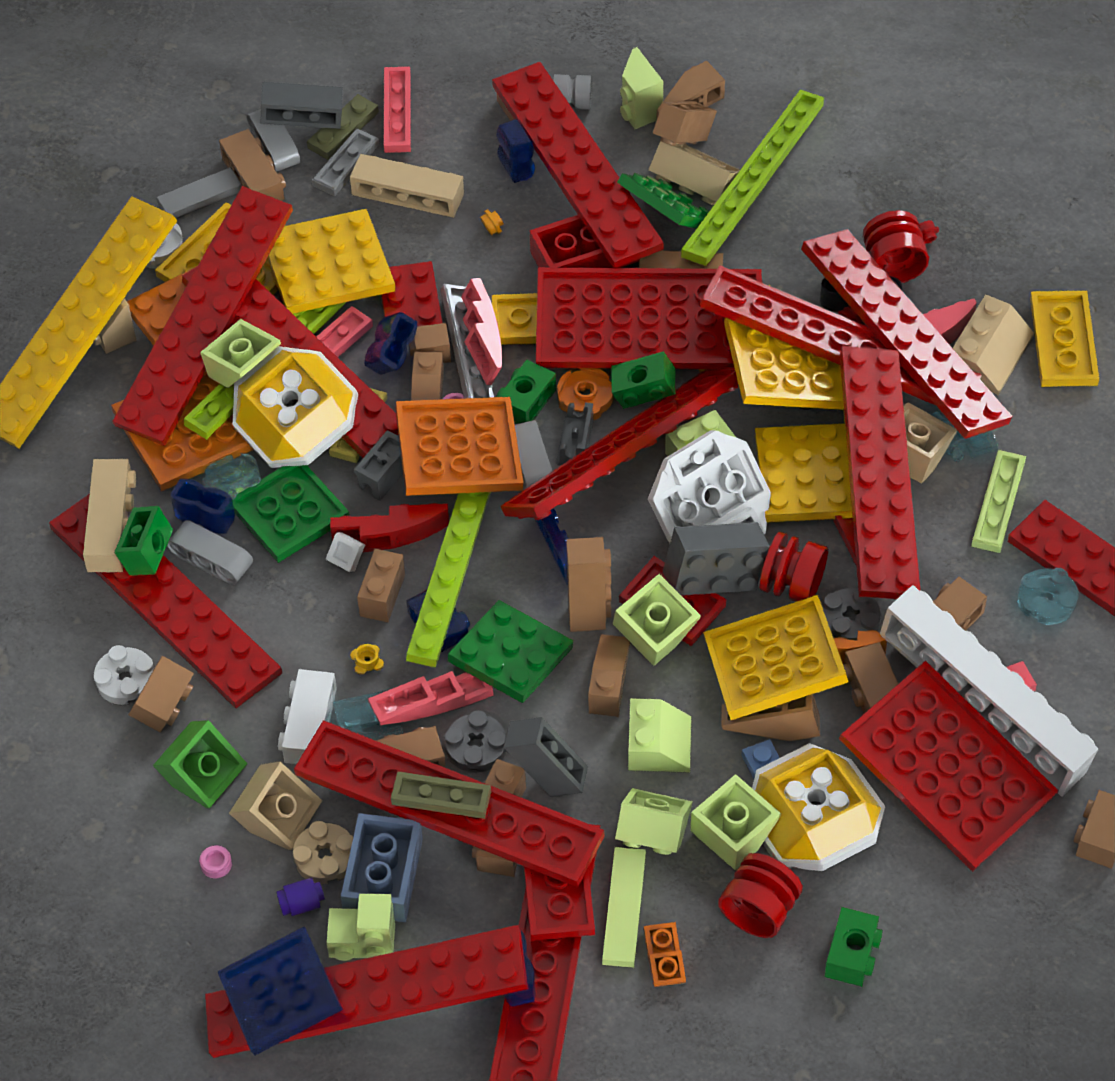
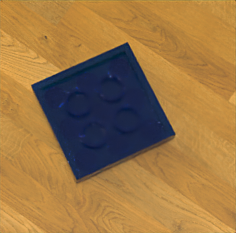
M305 926L218 971L242 1032L254 1056L343 1010Z

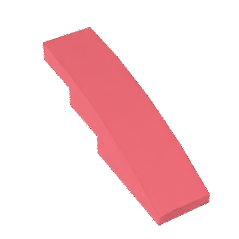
M475 278L469 281L461 296L467 308L463 321L469 331L464 342L486 385H492L502 368V346L491 300L481 278Z
M453 671L429 681H426L425 677L422 676L368 698V703L381 726L438 715L465 707L494 695L493 688L489 684L467 672L455 676Z

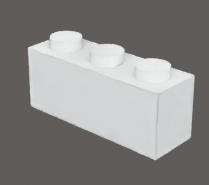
M298 669L296 681H291L289 697L292 699L291 706H286L284 711L286 729L285 732H280L278 739V750L283 752L284 763L297 764L322 721L330 723L337 691L335 673Z

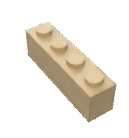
M360 154L350 176L351 192L354 196L453 218L464 196L463 176L382 159L376 156Z
M93 459L83 551L87 572H123V565L114 552L128 521V513L134 508V497L130 492L131 488L136 487V472L130 469L128 459Z

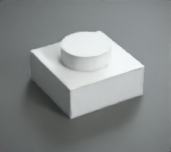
M338 532L334 536L326 560L348 572H353L356 570L365 544L342 532Z

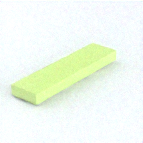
M1002 450L997 451L972 540V547L997 553L1001 552L1026 456Z
M615 847L602 965L632 968L635 966L646 859L645 849Z

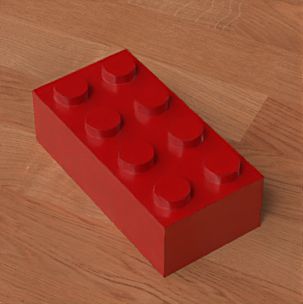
M578 215L530 230V252L538 267L613 268ZM639 259V260H636V261H634V262H631V263H629V264H626V265H624V266H621V267H619V268H622V267H625V266H628V265H631V264L640 262V259Z

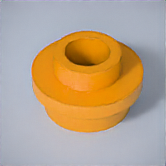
M489 209L485 210V214L480 217L485 228L491 236L496 232L500 234L502 232L500 227L504 225L502 219L496 211L491 213Z

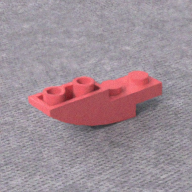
M974 298L967 301H959L951 306L933 309L923 315L947 343L951 344L962 334L976 310L977 302Z

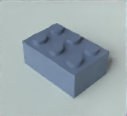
M358 813L341 892L342 909H358L359 894H391L395 921L406 922L423 841L422 828L419 822L410 819Z

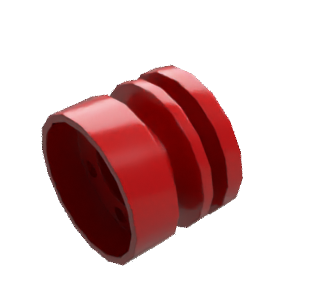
M896 210L882 213L870 220L863 229L862 237L866 245V251L888 276L896 277L901 283H905L921 275L929 265V255L923 241L919 221L910 212Z
M781 531L778 532L771 546H769L762 567L760 591L768 593L774 586V595L779 597L788 585L790 586L789 599L791 601L797 602L816 596L827 564L828 547L808 541L802 551L799 552V537L793 536L788 542V534Z
M749 853L744 857L740 867L736 870L734 879L727 884L719 897L718 906L724 916L741 930L757 937L772 938L777 935L787 918V912L793 908L795 900L800 897L803 885L798 876L782 862L764 854Z

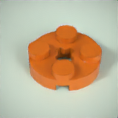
M580 368L579 371L572 373L569 370L562 375L557 385V396L561 410L567 412L568 405L574 403V410L583 412L585 402L593 403L594 420L599 419L601 414L609 409L614 399L609 376L599 368ZM586 389H590L589 395H582L579 392H584Z

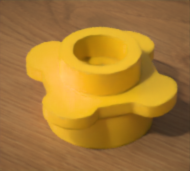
M363 644L351 652L350 656L355 661V672L357 674L363 675L367 671L373 669L378 671L383 668L384 662L379 658L380 649L378 646Z

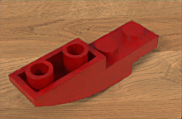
M448 503L400 504L389 506V515L385 516L375 514L359 517L341 516L330 518L332 541L336 533L342 532L365 544L363 552H374V549L388 550L409 545L441 531L449 524Z

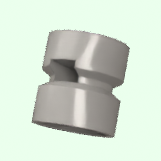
M554 74L553 81L570 105H574L576 109H591L592 75H576L574 79H571L570 75Z

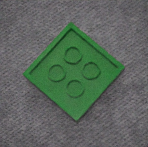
M622 173L617 181L618 184L678 225L697 229L709 213V210L699 206L697 208L692 205L693 200L687 195L680 192L676 194L671 191L673 186L662 179L657 181L650 176L645 178L638 173H634L633 176Z
M308 465L282 466L228 499L229 508L278 563L331 531L330 518L350 516L345 506Z
M498 600L448 653L447 662L515 700L524 703L572 650L574 640Z

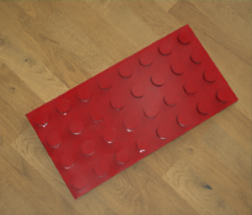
M538 267L536 364L544 368H612L613 365L664 351L675 369L734 367L724 325L725 317L700 307L701 300L717 269ZM730 269L762 283V269Z

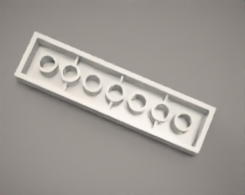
M912 585L888 607L880 635L916 667L926 660L1059 790L1058 794L1061 797L1087 773L1098 751L1094 741L1088 735L1080 733L1073 727L1067 716L1056 712L1048 705L1047 700L1042 694L1031 690L1018 673L1011 672L1006 668L994 652L987 651L980 645L977 638L971 632L963 630L950 613L938 608L926 592L919 591Z

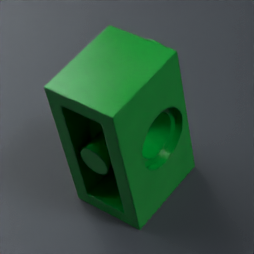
M664 351L613 365L612 394L623 409L675 395V367Z
M526 360L520 368L514 370L510 382L505 388L502 387L496 397H510L514 424L533 421L556 391V373L529 360Z
M159 506L134 507L131 511L114 552L129 575L155 574L173 532L172 526Z
M841 907L826 962V978L862 987L865 975L872 976L876 960L875 957H871L872 948L879 949L883 930L878 929L879 916ZM858 945L862 949L852 950L848 946Z

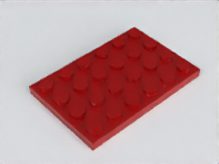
M926 660L839 737V740L972 872L1059 792Z

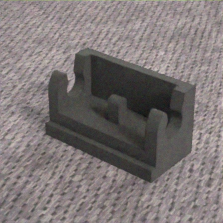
M585 402L583 412L575 411L574 403L568 405L557 456V465H563L589 447L594 423L593 403Z
M388 430L354 469V473L357 474L359 487L364 490L369 485L372 489L373 497L379 501L403 474L399 436Z

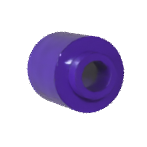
M312 877L284 885L282 890L276 891L283 916L288 914L295 916L321 908L319 901L325 900L320 881L314 883Z

